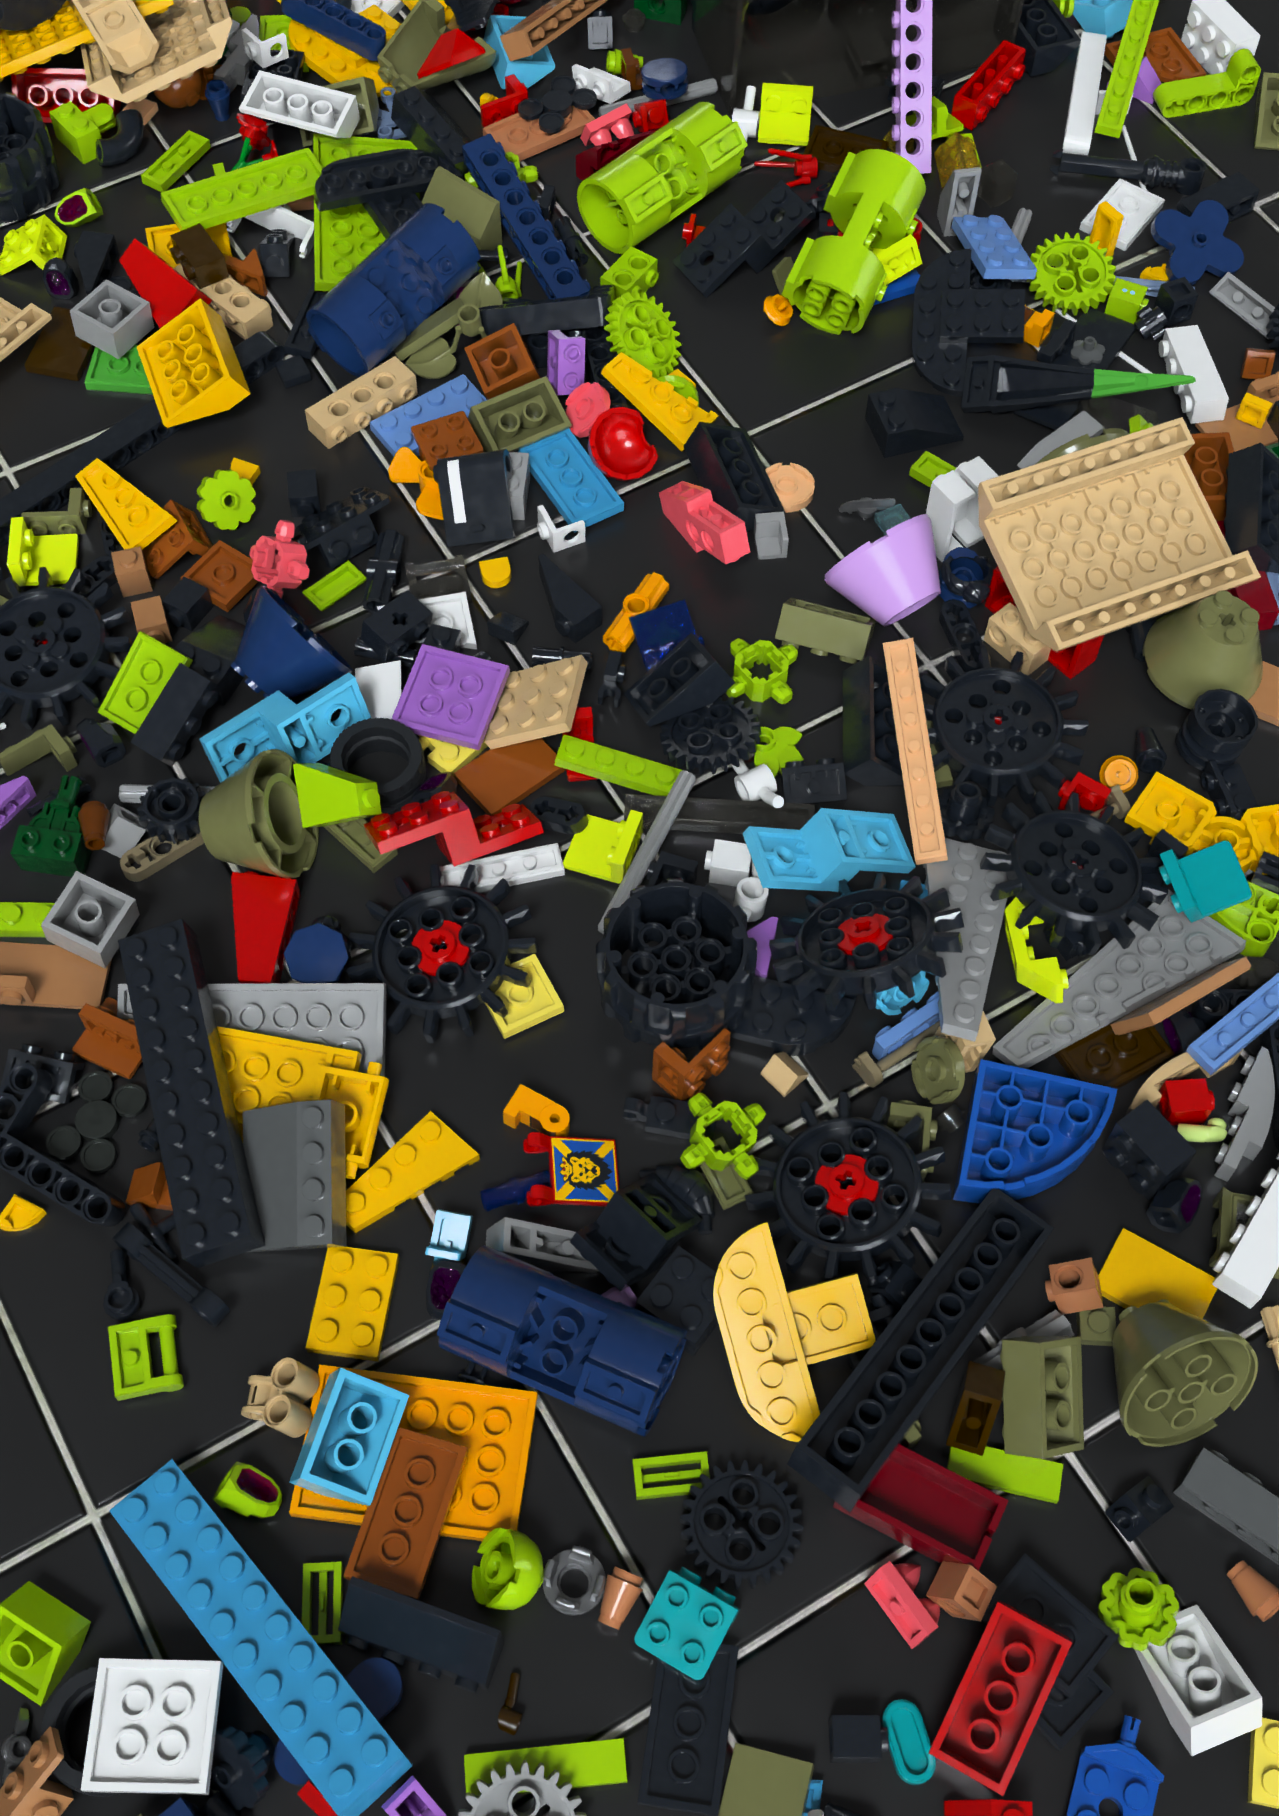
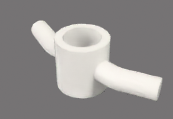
M754 86L746 87L743 109L734 108L732 122H738L746 142L748 137H757L760 111H753L757 89Z
M739 759V767L731 764L738 774L734 778L736 790L745 804L749 805L762 799L765 803L775 808L783 806L784 799L775 794L777 791L776 780L767 765L761 764L749 769L742 759Z
M751 861L752 877H746L739 881L733 902V907L739 905L747 914V922L761 919L769 892L768 888L762 887L753 861Z

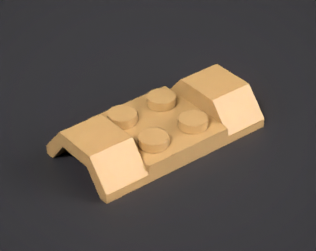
M72 0L113 70L131 74L153 62L159 48V43L133 0Z

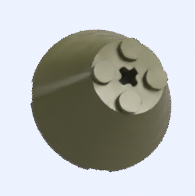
M1222 590L1218 591L1215 595L1162 616L1150 628L1142 650L1148 665L1147 673L1154 685L1169 699L1188 709L1193 708L1200 695L1208 690L1215 689L1233 691L1249 701L1259 688L1263 676V661L1258 627L1260 615L1258 611L1251 608L1243 600L1233 596L1230 592Z
M1166 1299L1149 1303L1139 1308L1131 1306L1120 1313V1323L1112 1339L1121 1423L1128 1435L1137 1438L1141 1444L1152 1447L1177 1445L1199 1437L1216 1427L1217 1423L1214 1419L1229 1407L1235 1411L1251 1391L1257 1377L1258 1358L1249 1342L1240 1335L1172 1305Z

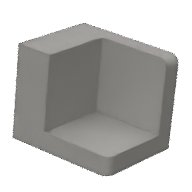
M784 511L755 514L753 534L758 559L787 558L789 537Z
M114 803L109 810L111 817L105 846L102 850L121 858L125 852L137 845L146 829H143L139 815Z

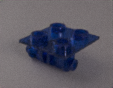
M685 599L629 617L647 672L691 632L705 646L703 637L701 635L697 636Z

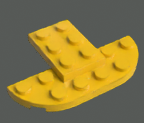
M375 4L358 13L385 29L386 44L401 25V23ZM294 19L290 21L288 33L291 50L304 52L306 66L329 83L334 84L359 77H367L374 80L377 97H381L380 91L384 87L394 88L389 82L385 83L378 74L380 66L377 61H371ZM385 91L384 95H391V91Z
M768 1222L748 1229L734 1240L724 1253L715 1274L713 1298L716 1316L738 1395L748 1413L759 1425L783 1439L799 1443L820 1415L807 1365L871 1348L876 1342L858 1274L853 1273L787 1292Z

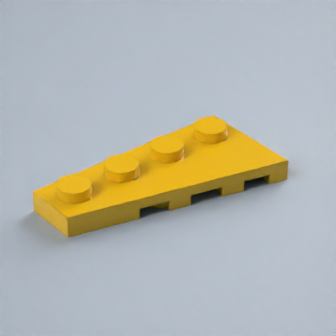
M622 352L601 371V374L681 452L685 450L683 446L699 422L713 424L719 416L711 410L708 413L697 406L699 402L690 396L686 399L674 391L675 386L667 381L660 382L652 376V371Z
M98 458L75 475L124 550L139 546L143 550L177 522L171 514L162 509Z
M430 1111L346 1190V1225L355 1233L361 1231L393 1212L396 1206L410 1198L413 1200L424 1193L425 1189L441 1180L443 1182L455 1175L454 1172L469 1164L470 1166L479 1161V1154Z

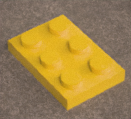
M352 1247L327 1248L306 1343L307 1352L379 1362L400 1259L397 1253Z

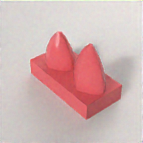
M627 103L587 123L580 137L584 145L588 146L593 143L595 146L612 142L611 133L619 139L633 136V127L629 121L632 111Z
M889 1561L881 1566L864 1584L910 1648L914 1649L939 1627L937 1623L940 1617V1606L931 1599L917 1598L914 1594L920 1579L921 1566L910 1563L893 1565Z

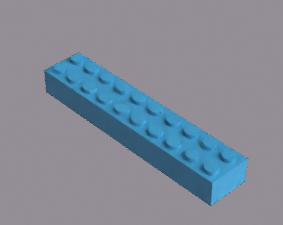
M173 1459L109 1510L338 1816H359L413 1766Z

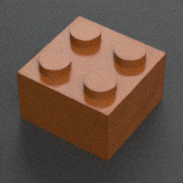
M515 323L464 348L488 400L541 378Z

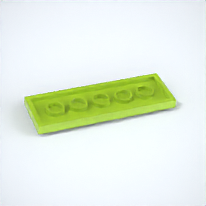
M308 147L161 192V200L180 231L199 223L204 229L314 195L315 183L320 177L323 168Z

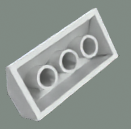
M260 70L239 107L241 113L336 138H351L360 120L356 95Z

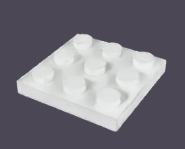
M99 1658L81 1791L209 1795L223 1662Z

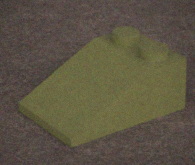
M1263 72L1258 84L1255 105L1254 149L1279 151V73Z

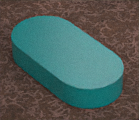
M895 1700L883 1711L881 1725L887 1726L888 1748L898 1776L908 1784L920 1785L932 1777L936 1768V1759L929 1754L931 1743L919 1709L910 1701Z

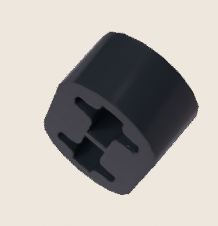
M543 796L534 800L529 808L541 821L543 829L566 834H577L582 832L588 825L587 814L583 806L577 802Z

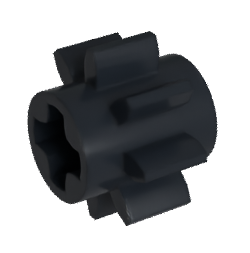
M1147 305L1136 313L1140 319L1134 322L1144 339L1151 336L1156 341L1164 335L1165 330L1163 327L1169 322L1158 306L1151 309Z

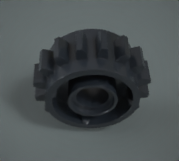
M175 777L158 780L156 784L147 788L148 791L145 796L139 798L142 806L137 807L140 816L139 820L143 829L147 830L151 838L157 836L162 843L170 841L176 844L178 841H188L190 837L200 833L199 807L206 793L200 790L198 783L191 784L188 778L182 780Z

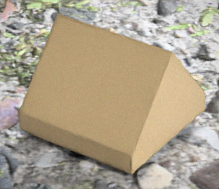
M785 1052L775 1053L761 1072V1075L783 1097L787 1096L809 1075Z

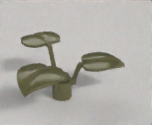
M485 272L480 273L471 280L459 295L464 305L459 308L457 313L459 325L455 327L456 333L452 346L449 348L448 342L438 337L412 354L405 364L414 374L428 379H440L449 375L457 365L456 358L452 353L457 349L461 333L469 337H474L478 334L482 338L487 337L484 327H482L478 308L503 304V299L500 291L490 281Z

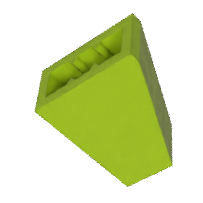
M321 763L293 764L303 828L325 827L382 814L377 782Z

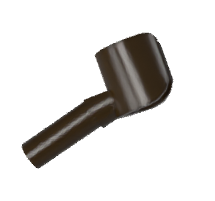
M511 1673L507 1697L498 1715L499 1729L513 1736L517 1733L524 1715L513 1709L520 1681V1674Z

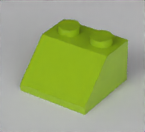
M28 1581L0 1603V1679L42 1706L80 1653L91 1621Z

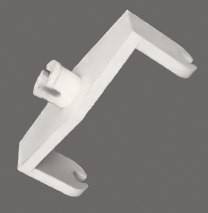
M284 204L283 207L280 205L244 217L269 230L286 229L287 234H294L295 238L303 239L299 250L301 252L299 257L306 259L314 245V222L292 212L287 204ZM242 218L227 222L226 225L229 226L227 231L234 233Z

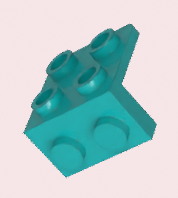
M1229 841L1219 842L1181 859H1178L1172 849L1160 854L1164 864L1159 867L1160 873L1166 885L1172 883L1175 894L1170 895L1177 913L1184 912L1191 923L1249 900L1252 896L1250 886Z
M682 1566L679 1572L674 1569L668 1571L634 1640L639 1647L692 1679L701 1680L707 1673L729 1627L734 1623L741 1608L734 1605L735 1596L717 1586L713 1592L700 1585L701 1576Z

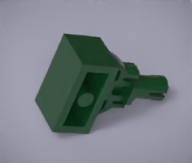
M63 775L56 799L50 803L45 802L42 812L36 815L28 826L19 825L10 854L21 870L73 877L74 873L78 871L85 875L92 850L85 846L78 819L80 808L75 806L79 789L82 785V781L79 778L71 776L70 781H68L69 776Z

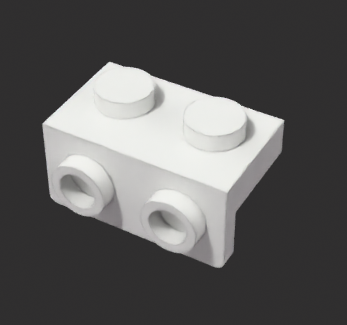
M578 64L572 66L576 90L581 88L591 89L596 93L597 99L609 104L620 100L621 97L631 92L630 81L595 67L588 69Z

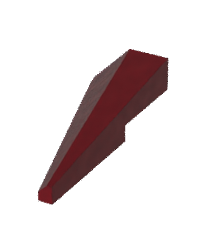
M660 128L601 144L577 154L576 176L582 181Z

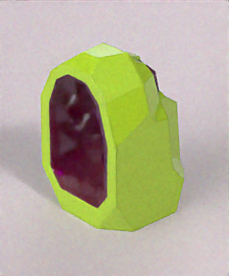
M87 188L77 190L63 198L55 210L56 220L67 227H78L103 215V210L97 197Z
M236 1461L218 1486L212 1500L221 1508H228L240 1515L267 1518L274 1516L280 1508L282 1494L279 1486L271 1477L249 1464Z

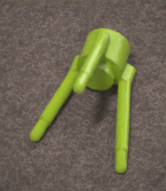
M498 245L497 249L502 276L497 279L495 286L500 291L502 299L504 297L518 299L522 296L520 289L522 262H517L515 280L512 279L507 272L503 247ZM477 262L478 266L481 267L478 272H485L481 264Z

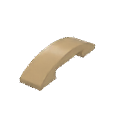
M1242 1050L1212 1075L1202 1068L1187 1052L1171 1059L1145 1081L1132 1101L1126 1115L1146 1100L1156 1108L1162 1098L1159 1090L1165 1081L1180 1080L1198 1068L1202 1070L1207 1078H1210L1235 1063Z

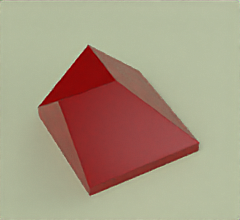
M459 28L440 35L418 71L417 76L421 79L486 52L484 47Z

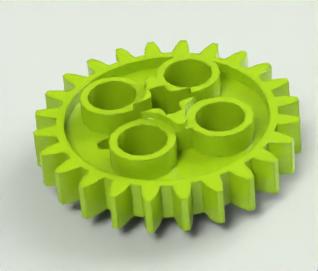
M1065 232L1064 239H1060L1055 234L1053 242L1046 238L1043 246L1037 245L1035 253H1032L1030 257L1037 268L1035 279H1026V282L1031 283L1029 291H1036L1034 299L1043 298V307L1052 304V312H1055L1058 307L1062 308L1063 315L1067 313L1068 309H1071L1074 316L1077 315L1080 308L1086 314L1090 306L1097 309L1099 302L1104 303L1107 295H1110L1116 278L1114 275L1116 266L1111 265L1113 256L1105 257L1107 248L1098 249L1100 241L1091 244L1089 243V235L1084 240H1080L1079 233H1076L1073 239L1070 238L1068 232Z
M637 290L632 293L628 291L613 300V304L607 308L610 313L605 316L609 324L604 326V329L610 332V336L606 337V340L614 345L609 349L610 352L624 353L652 371V376L656 379L673 372V367L679 364L676 359L681 356L677 348L682 346V344L675 339L680 333L672 328L676 322L669 321L670 312L664 313L662 311L663 303L661 302L656 305L654 296L648 299L646 292L639 294Z

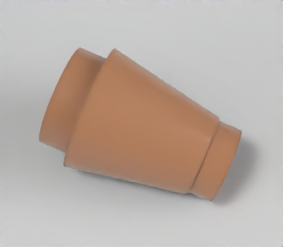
M1244 1560L1236 1564L1227 1573V1576L1232 1581V1584L1253 1617L1257 1615L1262 1622H1265L1279 1611V1588L1249 1566Z
M614 1567L612 1574H607L598 1621L619 1630L643 1591L640 1588L643 1578Z

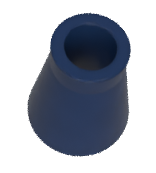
M222 80L208 82L205 96L214 112L215 119L226 121L230 118V88Z

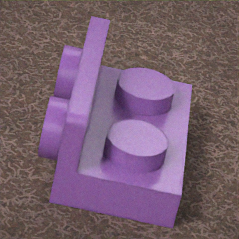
M548 330L547 378L557 395H570L575 388L584 383L585 338L582 336L567 337L560 330Z

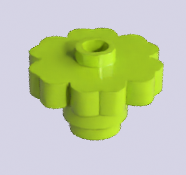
M216 470L213 478L204 477L201 485L197 488V494L202 498L197 503L198 511L205 521L213 522L214 526L218 529L235 530L239 525V521L243 523L248 522L256 509L254 503L251 502L256 495L249 479L239 478L236 471Z
M1133 1568L1129 1571L1128 1576L1122 1573H1114L1103 1584L1101 1589L1103 1600L1098 1607V1616L1100 1620L1119 1635L1118 1641L1121 1646L1144 1651L1148 1647L1149 1642L1156 1646H1163L1168 1638L1175 1633L1177 1624L1174 1617L1178 1614L1179 1602L1174 1597V1590L1171 1586L1159 1584L1156 1573Z

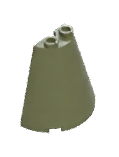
M419 0L377 56L380 66L378 74L383 82H389L396 89L397 93L413 86L423 91L487 70L495 62L496 50L478 36L474 41L484 47L486 53L419 79L417 76L418 71L447 27L445 24L444 6L437 0Z

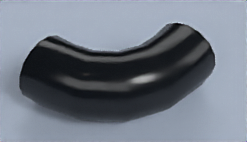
M133 109L121 111L116 115L118 126L116 135L107 139H97L96 156L100 166L125 163L138 152L144 139L143 119L139 111Z

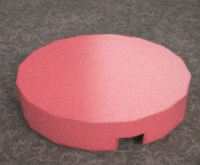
M586 382L573 390L566 400L565 405H567L565 413L572 424L569 429L576 437H588L589 431L597 417L610 409L611 400L609 392L599 383L594 382L591 384Z

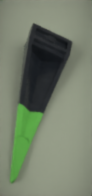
M997 355L967 357L961 409L964 413L991 411L992 414L1190 384L1196 382L1195 377L1190 375L1122 372L1049 364Z

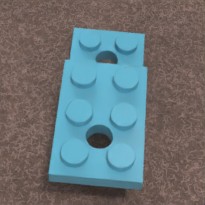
M348 672L297 705L278 690L204 735L199 740L221 783L260 752L266 750H282L290 755L297 764L316 763L330 754L333 743L344 729L346 730L347 727L358 721L367 720L371 716L356 678ZM341 709L339 718L331 721L332 714L336 710ZM241 743H245L244 751L234 755L236 747Z
M821 808L800 830L749 826L742 833L763 888L838 892L839 881L845 879L848 883L859 871L908 874L916 867L894 814Z

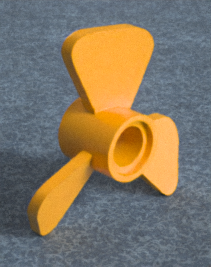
M400 448L388 469L389 479L395 483H419L421 494L416 500L417 511L424 516L443 520L439 485L434 479L433 471L429 469L425 460L421 462L409 448Z

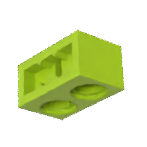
M630 246L600 277V286L614 285L616 299L628 291L632 293L637 290L639 294L646 292L658 280V259Z

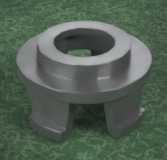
M573 1546L572 1549L558 1553L548 1560L544 1569L543 1590L546 1599L554 1609L566 1615H582L591 1611L599 1604L604 1594L606 1584L604 1568L600 1561L592 1554L593 1552L585 1547ZM572 1569L584 1572L589 1581L586 1593L578 1598L568 1597L563 1593L560 1586L563 1575Z

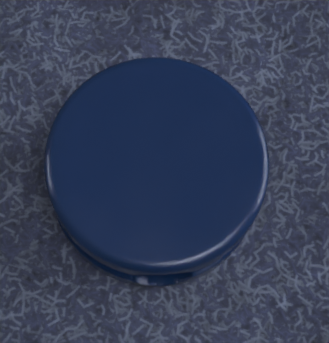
M659 58L646 63L641 69L642 91L644 95L654 100H672L684 95L688 90L687 65L681 60L674 58Z

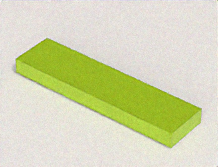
M624 1738L464 1755L466 1793H473L477 1796L481 1793L476 1783L478 1778L490 1784L492 1782L490 1769L494 1768L500 1776L506 1775V1762H510L514 1772H520L523 1760H527L529 1772L532 1773L535 1772L540 1762L543 1763L544 1776L546 1778L554 1770L559 1771L558 1786L567 1781L571 1782L572 1788L627 1783ZM523 1790V1791H519V1792L516 1793V1794H524V1793H531V1792L526 1791V1790Z

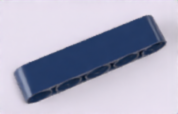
M281 0V10L286 16L368 60L378 61L377 56L386 45V31L382 26L333 0Z

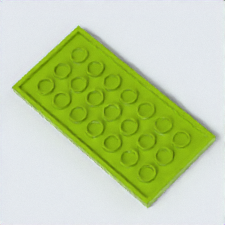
M313 133V155L322 168L344 158L394 149L417 150L409 140L351 136V138H336ZM415 193L420 199V193ZM314 198L315 291L329 292L372 253L379 244L386 240L362 204L320 212Z

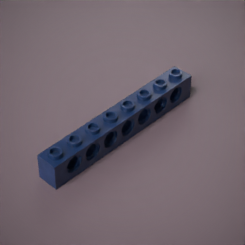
M489 133L462 145L465 166L480 190L500 201L501 224L547 298L556 299L587 295L591 288L586 279L582 280L574 259L570 260L568 258L563 241L556 239L551 222L543 218L540 205L537 200L531 199L527 184L524 180L520 181L517 177L515 165L512 161L508 162L505 158V151L501 143H496Z

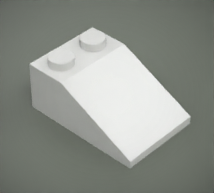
M1197 1604L1178 1612L1177 1616L1174 1617L1177 1624L1175 1633L1168 1638L1163 1646H1156L1149 1642L1148 1647L1144 1651L1135 1650L1171 1726L1191 1756L1262 1726V1696Z

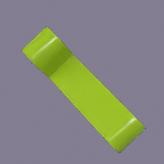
M1241 49L1231 56L1226 72L1162 83L1154 90L1153 98L1162 115L1166 118L1240 106L1247 103L1254 95L1261 68L1249 49Z

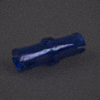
M544 1170L520 1179L517 1177L509 1178L507 1183L480 1190V1197L485 1211L488 1212L512 1203L516 1205L524 1203L526 1194L533 1185L551 1187L548 1171Z

